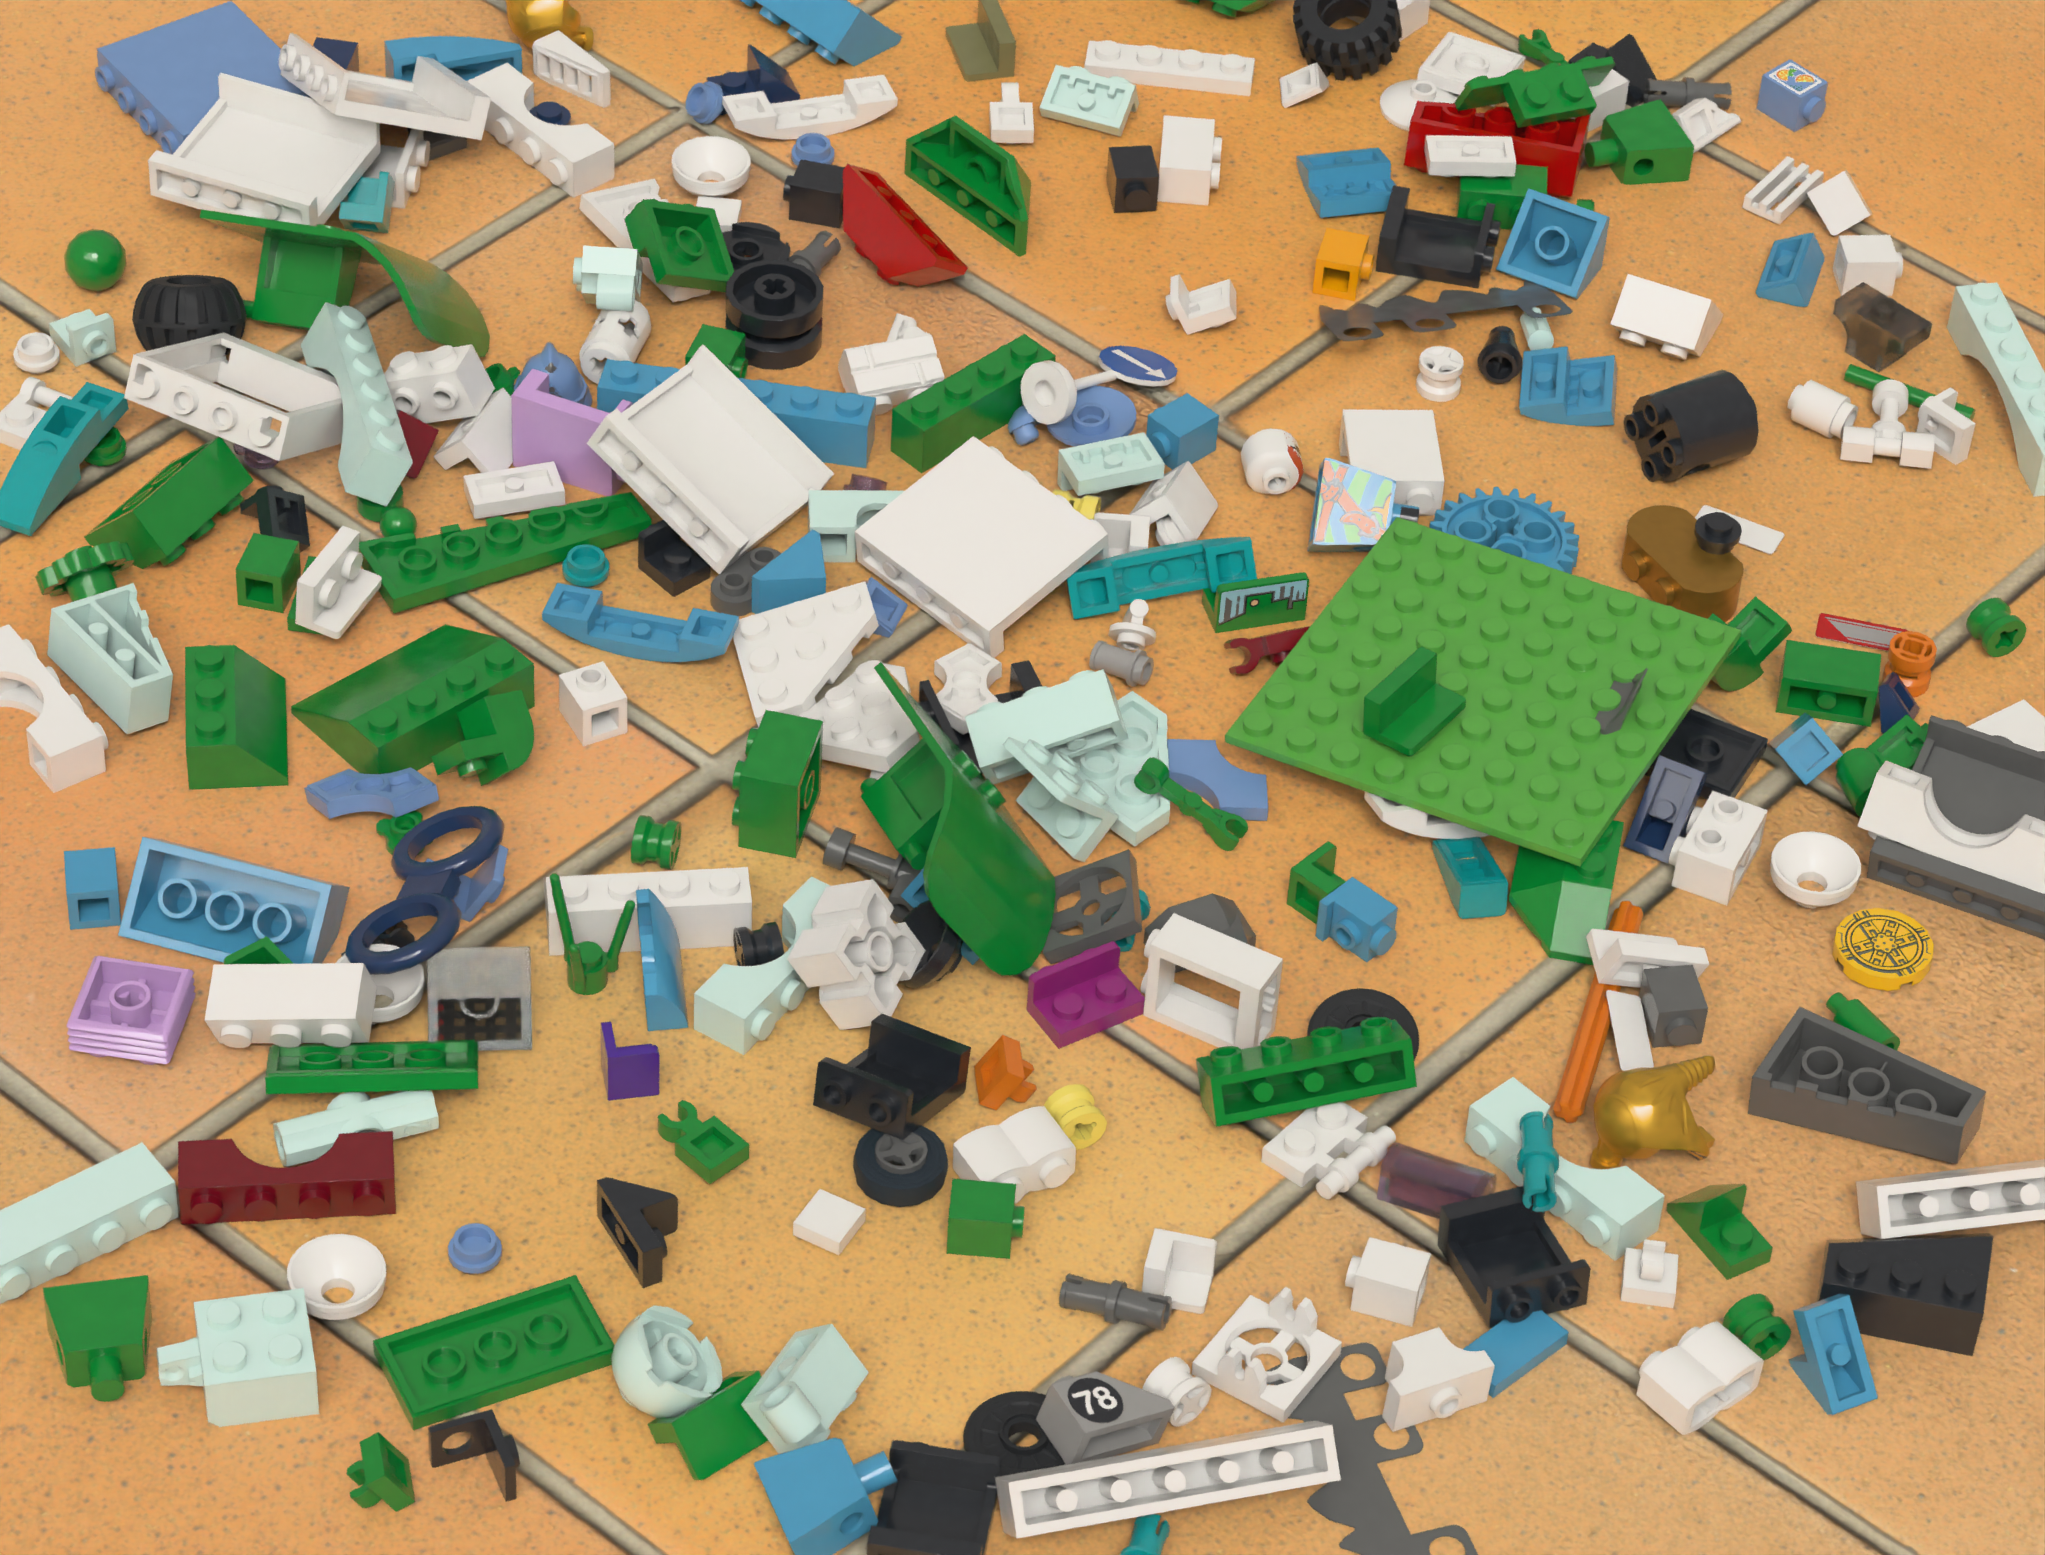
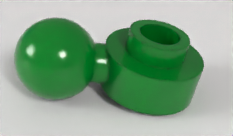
M401 485L397 488L387 507L356 496L357 510L360 515L366 519L380 522V531L384 537L411 532L415 535L417 520L414 514L404 507L403 488Z

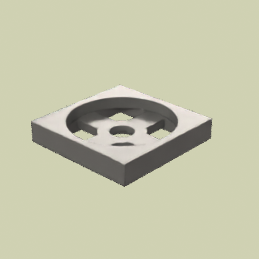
M1129 849L1055 876L1056 896L1054 914L1046 944L1043 948V954L1050 964L1079 955L1087 949L1096 948L1142 931L1137 862ZM1117 876L1125 880V888L1106 895L1102 893L1101 882ZM1080 890L1081 899L1075 906L1060 912L1057 911V901L1060 897ZM1093 903L1100 904L1099 909L1095 913L1084 915V910ZM1117 911V913L1108 922H1106L1110 918L1111 914ZM1077 925L1083 928V934L1068 936L1059 933Z

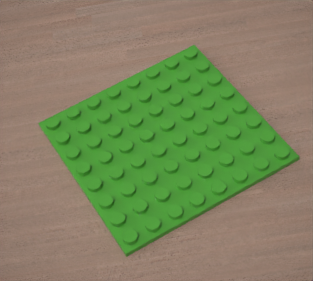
M1396 517L1225 734V742L1580 867L1740 639L1741 630L1588 580L1584 577H1578L1541 563L1505 553L1499 549H1493L1456 535ZM1422 646L1437 653L1436 683L1465 697L1466 707L1413 756H1407L1363 734L1364 697ZM1647 668L1642 686L1621 729L1607 735L1601 734V725L1595 719L1598 712L1614 710L1621 703L1620 694L1610 689L1614 680L1621 683L1632 682L1636 674L1643 672Z

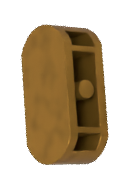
M1657 505L1641 509L1632 515L1627 524L1621 559V568L1625 571L1626 575L1635 581L1654 602L1672 606L1706 619L1714 613L1724 622L1728 621L1737 609L1744 571L1743 564L1731 552L1716 555L1701 549L1694 533L1697 520L1685 509Z

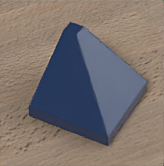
M1892 672L1888 674L1879 686L1882 734L1906 714L1914 720L1920 709L1897 673Z

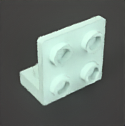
M1008 737L1003 746L1034 776L1016 801L1074 859L1085 862L1119 818V815L1106 803L1109 795L1094 782L1088 779L1083 781L1076 774L1080 769L1078 764L1064 753L1056 751L1052 755L1046 748L1032 739H1029L1025 744Z

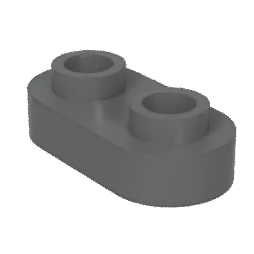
M769 547L752 549L715 577L711 583L710 597L713 609L719 613L739 617L751 613L752 576L779 556L781 552Z

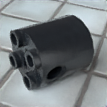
M1719 370L1674 385L1668 389L1639 397L1633 406L1632 413L1624 418L1625 432L1635 442L1638 454L1642 459V471L1651 482L1658 480L1664 482L1674 481L1683 476L1749 455L1757 444L1759 433L1757 408L1754 400L1749 395L1744 384L1733 373L1725 370Z

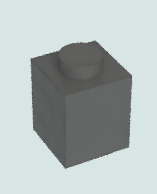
M1693 965L1644 969L1639 997L1641 998L1647 1033L1652 1048L1701 1044L1708 1006Z

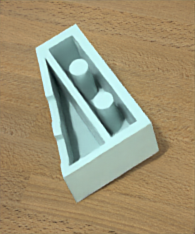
M134 583L52 608L47 655L126 734L168 721L173 673L158 638H153L148 627L149 617L146 611L141 610L138 604L137 590Z

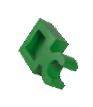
M682 1100L678 1103V1118L681 1121H672L663 1113L658 1116L659 1135L664 1140L675 1143V1156L709 1184H712L749 1159V1143L716 1116L702 1123L698 1119L696 1108L690 1102Z

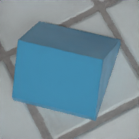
M1528 188L1496 270L1578 299L1602 268L1610 218Z

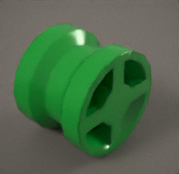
M1991 598L1980 603L1970 613L1966 623L1967 631L1977 640H1982L1983 649L1992 657H2001L2015 650L2021 644L2027 630L2025 623L2019 617L2011 615L2010 607L2001 598Z
M640 815L633 833L631 862L644 865L648 861L657 862L661 868L672 870L680 848L681 822L668 820L662 824L655 822L651 816Z
M1753 1294L1744 1297L1728 1310L1723 1319V1326L1763 1360L1777 1354L1787 1344L1791 1335L1790 1327L1786 1321L1779 1316H1774L1773 1304L1763 1294Z

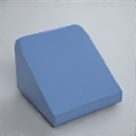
M870 577L866 581V585L879 624L873 634L889 638L893 634L908 604L874 578Z

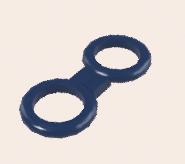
M482 806L457 807L440 812L420 822L402 837L394 848L391 867L398 878L405 882L396 900L373 911L360 921L349 935L345 954L350 963H364L370 975L392 974L410 969L432 958L449 944L459 930L462 915L453 900L461 884L459 876L475 869L487 860L502 842L505 826L496 811ZM464 828H477L481 830V833L473 843L448 858L434 862L415 861V857L423 847L448 832ZM420 916L437 917V921L430 931L402 948L381 952L369 950L370 945L377 936L403 920Z

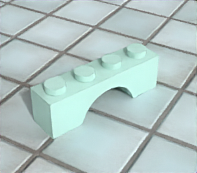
M811 876L783 904L782 942L788 947V951L771 962L756 966L723 964L694 993V1030L745 1055L758 1040L763 1041L771 1034L775 1023L788 1010L792 1011L798 1007L809 988L787 958L802 930L813 929L811 914L825 888L830 885Z
M1512 1077L1470 1105L1464 1141L1470 1145L1476 1154L1485 1157L1504 1172L1515 1185L1521 1187L1523 1186V1175L1517 1169V1154L1522 1149L1519 1121L1526 1113L1541 1111L1543 1112L1544 1128V1117L1547 1114L1549 1115L1550 1105ZM1559 1155V1168L1554 1174L1557 1203L1548 1211L1563 1219L1583 1235L1589 1244L1598 1247L1616 1261L1625 1254L1626 1248L1636 1247L1644 1239L1658 1231L1665 1195L1627 1165L1612 1169H1591L1571 1163Z

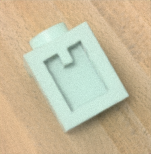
M90 309L49 323L50 337L75 367L116 352L114 320L108 313L96 316Z

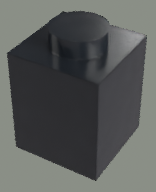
M1151 145L1109 147L1106 183L1114 213L1157 211L1159 173Z
M801 159L794 176L788 175L784 184L783 200L789 202V220L840 228L843 221V170L845 167Z

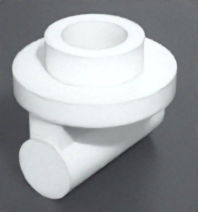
M1142 599L1132 601L1122 622L1114 623L1109 627L1108 635L1117 641L1116 645L1119 648L1137 651L1139 649L1144 650L1145 646L1155 643L1156 632L1142 625L1149 610L1148 604Z

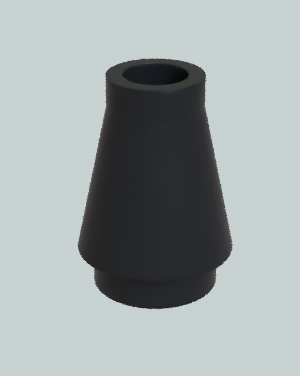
M1498 326L1491 330L1489 339L1478 356L1480 372L1489 381L1494 383L1510 381L1518 375L1522 368V358L1515 342V334L1506 326Z

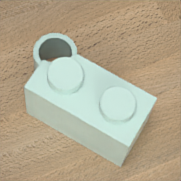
M583 246L582 258L575 257L573 284H576L577 291H581L586 303L596 304L597 309L633 312L635 300L640 302L643 262L637 249Z
M832 1323L798 1331L793 1334L741 1405L778 1454L825 1441L830 1434V1425L841 1411L848 1408L857 1397L856 1390L869 1372Z

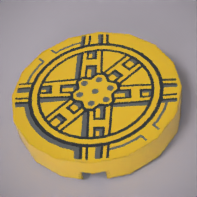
M1872 908L1859 910L1842 920L1836 928L1832 955L1835 961L1839 960L1844 966L1843 973L1851 980L1868 988L1892 991L1900 990L1901 984L1912 982L1913 986L1923 980L1930 971L1934 944L1928 931L1914 918L1899 911Z

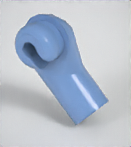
M1021 406L1012 414L1007 428L1009 434H1014L1016 443L1024 446L1038 438L1039 432L1035 425L1041 423L1037 422L1028 413L1025 406Z

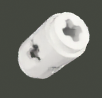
M635 300L633 312L601 310L579 352L581 369L589 380L596 384L600 381L607 360H604L602 363L598 360L601 361L607 358L635 363L651 332L650 315L643 304ZM628 320H630V321L633 322V323H627L626 325H624V324L621 323V322L626 323Z

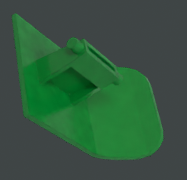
M201 209L199 218L263 242L254 301L243 300L246 318L263 324L309 331L325 302L338 307L350 305L360 262L377 264L385 268L396 284L414 324L425 338L441 346L451 345L452 347L472 344L479 357L486 356L489 350L490 335L482 313L468 292L449 274L436 265L359 233L344 231L333 226L322 224L310 226Z
M880 662L874 669L922 736V739L878 780L875 778L864 780L860 786V790L863 793L861 798L896 850L915 870L924 868L925 893L942 919L989 969L1001 976L1017 975L1033 965L1046 944L1054 914L1056 896L1055 877L1003 805L1006 800L988 778H984L969 756L954 744Z

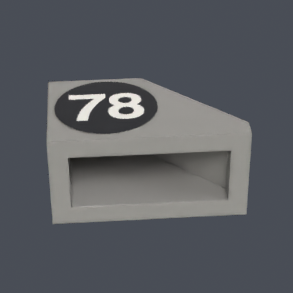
M1096 1371L1078 1377L1065 1376L1052 1383L1047 1390L1046 1398L1036 1420L1067 1465L1112 1457L1159 1443L1175 1407L1169 1399Z

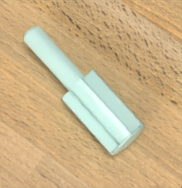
M1532 308L1534 312L1541 313L1539 308ZM1524 312L1520 317V323L1530 350L1551 348L1554 344V337L1546 317L1533 318Z

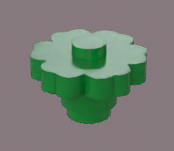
M113 541L94 547L83 546L68 552L63 558L52 562V566L38 571L35 578L42 595L50 594L53 597L69 594L71 601L74 602L118 588L114 576L119 571L132 566L134 558L128 543L120 544L119 541Z

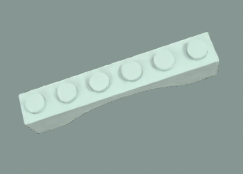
M1998 283L1956 286L1947 329L1960 354L1970 355L1978 359L1995 381L2010 420L2018 467L2033 497L2045 496V372Z
M325 302L301 343L302 352L307 366L335 377L340 388L343 403V432L338 470L345 492L387 507L413 461L366 317L353 307H338Z

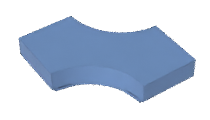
M1167 739L1169 778L1183 788L1202 796L1213 808L1238 815L1244 820L1267 821L1268 795L1266 775L1247 772L1230 764L1220 754L1216 740Z
M411 767L386 774H363L347 769L307 785L304 788L307 802L329 819L349 813L366 811L386 813L397 818L439 800L436 784Z

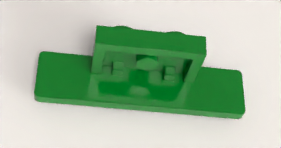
M1594 56L1580 59L1576 63L1566 65L1550 63L1538 70L1524 72L1523 69H1516L1504 76L1488 78L1485 75L1478 76L1465 84L1464 90L1454 103L1457 110L1461 111L1507 102L1518 128L1591 115L1597 104L1589 87L1600 85L1615 66V62L1612 57L1596 59Z

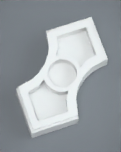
M971 643L934 661V675L945 685L936 696L951 727L964 735L969 732L965 716L976 713L983 705L998 702V699L989 691V687L1002 677V663Z

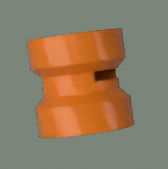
M1913 631L1900 632L1894 635L1890 640L1888 649L1889 660L1884 667L1882 682L1888 674L1894 672L1897 673L1912 697L1924 694L1929 688L1931 680L1930 668L1934 665L1937 647L1934 641L1922 633Z

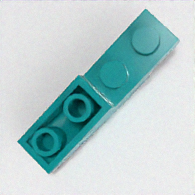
M86 382L72 399L62 396L57 398L28 437L0 489V526L32 536L81 480L80 463L129 409L128 401L124 398L125 394Z

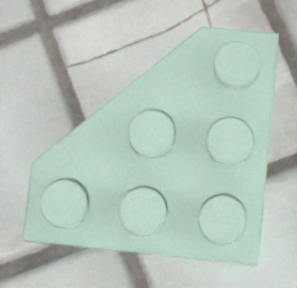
M1131 691L1117 700L1128 739L1071 759L1080 767L1076 774L1083 781L1088 779L1094 782L1109 795L1106 803L1119 815V818L1110 829L1133 846H1137L1169 824L1170 800L1159 792L1157 794L1142 792L1135 786L1134 778L1142 770L1141 768L1147 759L1155 757L1161 760L1168 770L1169 759L1167 748V714L1134 691Z

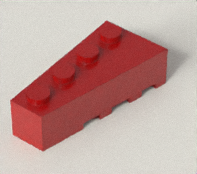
M1417 101L1410 120L1404 166L1414 167L1420 172L1428 173L1424 151L1426 135L1512 136L1516 164L1547 167V195L1552 197H1572L1584 157L1591 115L1518 128L1509 107L1496 106L1485 113H1478L1476 108L1458 111L1455 103Z

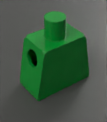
M1661 99L1607 115L1603 119L1600 140L1587 142L1584 148L1585 159L1589 167L1609 165L1620 183L1625 185L1688 181L1694 152L1693 143Z
M148 1275L43 1288L47 1329L67 1385L73 1388L90 1386L91 1394L96 1400L108 1402L116 1400L123 1395L125 1391L124 1381L141 1379L146 1375L152 1321Z

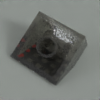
M531 946L443 948L427 960L428 1041L475 1040L478 1041V1051L532 1050Z

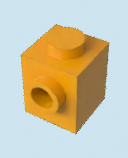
M1326 228L1316 258L1312 293L1356 301L1362 279L1370 280L1375 255L1367 253L1369 235Z

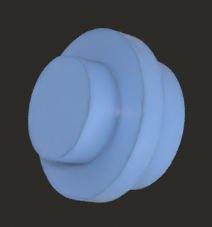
M708 81L697 83L690 89L686 98V110L689 115L693 116L696 122L705 125L710 124L722 113L724 106L722 104L723 91L717 83Z
M807 133L797 139L796 144L792 148L791 158L797 166L801 159L831 165L834 161V149L826 136L818 133Z
M471 1223L462 1226L455 1232L448 1245V1258L451 1264L456 1269L469 1274L484 1273L493 1269L502 1257V1245L499 1238L490 1227L484 1224Z

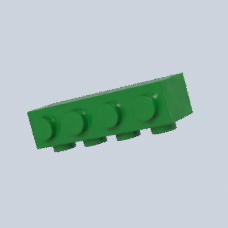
M1023 334L976 362L967 365L955 374L935 383L932 387L909 400L903 401L892 409L891 452L923 473L942 462L973 436L980 440L1009 423L1015 410L1024 406L1021 396V380L1025 371L1034 363L1047 360L1056 362V355L1026 334Z
M1372 1017L1363 1020L1360 1026L1342 1030L1338 1027H1321L1313 1030L1310 1033L1311 1036L1296 1039L1284 1036L1270 1037L1261 1041L1260 1046L1245 1049L1235 1046L1216 1048L1211 1051L1210 1056L1196 1058L1202 1107L1217 1127L1417 1087L1411 1037L1395 1019Z

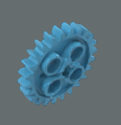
M1494 487L1492 495H1486L1480 488H1477L1474 498H1470L1464 493H1459L1458 503L1446 500L1444 511L1436 510L1434 521L1430 522V528L1456 535L1493 549H1499L1505 553L1541 563L1572 574L1573 567H1576L1579 535L1573 534L1575 524L1573 522H1564L1566 514L1564 511L1551 513V501L1540 505L1536 504V494L1534 493L1528 495L1525 499L1519 498L1518 489L1515 488L1510 492L1509 496L1502 495L1498 487Z

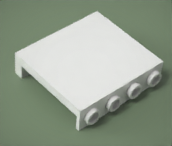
M289 33L287 44H284L279 54L280 75L334 115L482 140L491 98L433 58L417 56L411 82L345 70L293 33Z
M220 73L218 76V101L173 155L156 150L148 159L150 194L152 196L200 210L316 226V224L324 225L341 201H343L380 154V126L378 122L334 115L309 97Z
M704 345L699 347L686 366L621 413L616 408L608 414L587 442L718 574L725 571L741 556L752 550L808 505L809 490H822L834 475Z
M974 436L855 530L857 561L966 643H971L993 658L1004 651V630L1090 559L1099 561L1109 558L1108 533L1099 522L1094 519H1087L1076 511L1063 496L1054 495L1040 485L1030 472L1021 471L1007 461L998 449L992 446L988 447Z

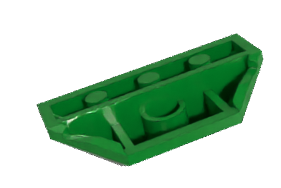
M956 115L906 139L905 175L1017 256L1021 257L1026 254L1031 180L1013 155Z
M1613 820L1580 867L1519 845L1509 902L1529 930L1542 942L1541 947L1549 958L1594 965L1586 936L1591 929L1605 930L1624 822Z

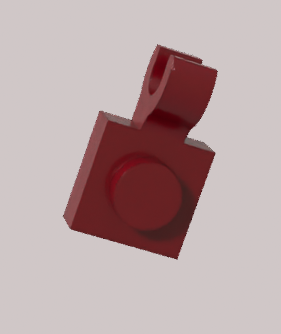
M1310 627L1295 628L1250 639L1235 638L1228 640L1224 643L1225 649L1238 647L1242 649L1245 655L1244 662L1241 665L1229 668L1230 674L1238 675L1251 672L1257 666L1259 659L1265 655H1270L1272 663L1284 661Z

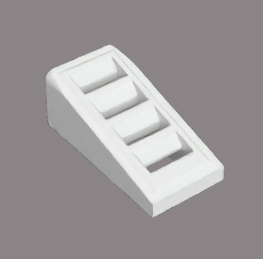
M559 30L533 43V73L537 77L602 108L610 105L611 88L610 70Z

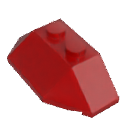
M847 163L843 170V231L856 244L854 246L855 251L878 267L876 273L883 280L893 285H899L900 282L920 287L965 274L968 267L902 197L886 183L887 181L878 172Z

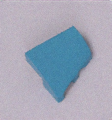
M650 889L636 890L648 1031L689 1028L680 943L676 928L666 908Z

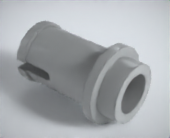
M1098 641L1092 649L1089 666L1092 670L1104 669L1105 673L1126 679L1127 685L1135 687L1138 684L1145 685L1149 681L1154 661L1152 658L1147 657L1146 651L1139 649L1134 653L1107 644V642Z

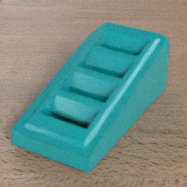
M1481 838L1433 840L1432 850L1452 904L1459 917L1469 919L1504 915L1507 908L1509 882Z

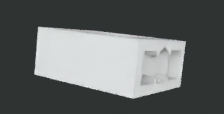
M1173 913L1161 930L1154 929L1144 949V956L1149 959L1148 970L1141 983V992L1145 994L1143 1016L1218 1048L1235 1046L1245 1049L1260 1046L1261 1041L1272 1035L1276 1024L1283 964L1282 958ZM1176 965L1240 991L1239 1009L1175 983Z

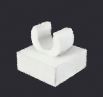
M1644 1239L1642 1250L1626 1248L1623 1260L1620 1301L1673 1308L1676 1297L1679 1255L1664 1253L1666 1242Z

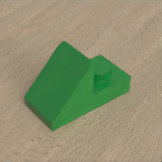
M1745 1184L1709 1185L1667 1203L1666 1211L1726 1280L1770 1262L1773 1250L1768 1241L1742 1213L1747 1191Z

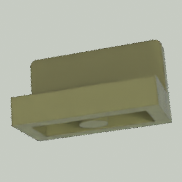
M978 0L977 23L946 27V38L965 81L971 82L1013 77L1016 41L998 0Z

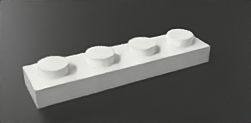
M1089 40L1084 68L1091 74L1106 78L1111 76L1122 77L1131 84L1250 96L1255 58L1242 57L1237 54L1202 53L1192 49L1183 51L1158 48L1153 45L1137 46L1118 44L1108 40L1101 42Z

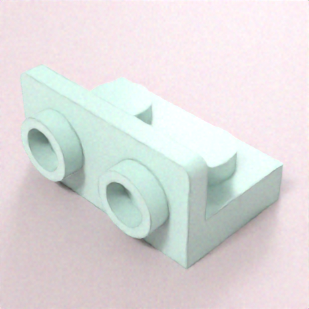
M1056 65L1039 109L1043 117L1121 137L1130 111H1137L1139 100L1136 85L1131 84L1122 77L1111 76L1106 78L1091 74L1087 69L1079 66L1067 68Z
M1143 432L1060 449L1058 453L1057 484L1063 491L1074 489L1078 496L1097 494L1105 490L1129 485H1140L1144 482L1163 479L1165 463Z

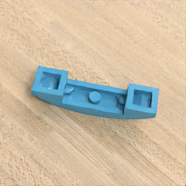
M561 583L556 584L542 612L543 621L582 643L621 656L659 662L699 661L723 655L739 625V616L697 608L692 609L688 620L685 621L604 606L602 591Z

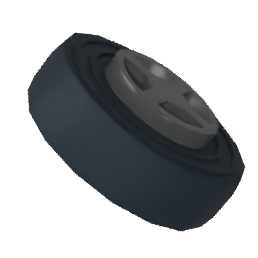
M924 1126L919 1127L904 1140L872 1128L858 1142L853 1158V1168L857 1185L868 1197L885 1205L896 1207L914 1206L932 1199L943 1187L948 1171V1158L944 1143L935 1132Z

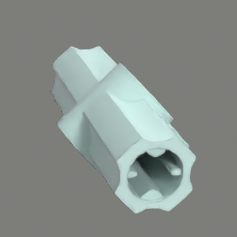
M431 1090L400 1091L372 1099L364 1092H345L334 1098L327 1106V1110L273 1123V1131L283 1167H289L318 1159L333 1146L339 1134L393 1131V1140L439 1129V1116Z

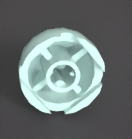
M652 1306L625 1327L619 1335L612 1353V1371L621 1396L631 1406L655 1418H676L711 1397L712 1394L709 1393L715 1392L723 1381L721 1362L714 1346L707 1336L700 1342L697 1340L694 1334L688 1330L694 1322L686 1315L670 1307Z

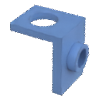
M499 845L472 878L465 875L459 876L461 884L453 900L461 911L462 919L470 922L486 902L492 904L498 898L505 881L503 874L508 848ZM428 858L425 862H434V861Z

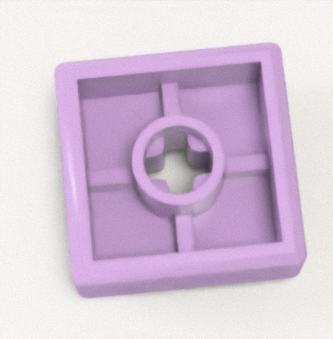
M95 956L66 1025L69 1028L67 1031L69 1035L68 1042H70L69 1049L86 1052L95 1057L112 1056L139 1060L147 1065L168 1064L195 998V992H193L195 989L193 985L194 972L190 969Z

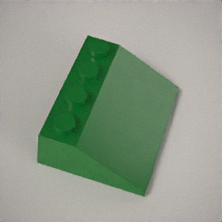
M445 624L292 705L291 713L359 773L386 774L410 767L418 771L433 762L432 756L459 741L465 740L456 712L481 698L522 690L528 710L535 707L534 663L504 638Z

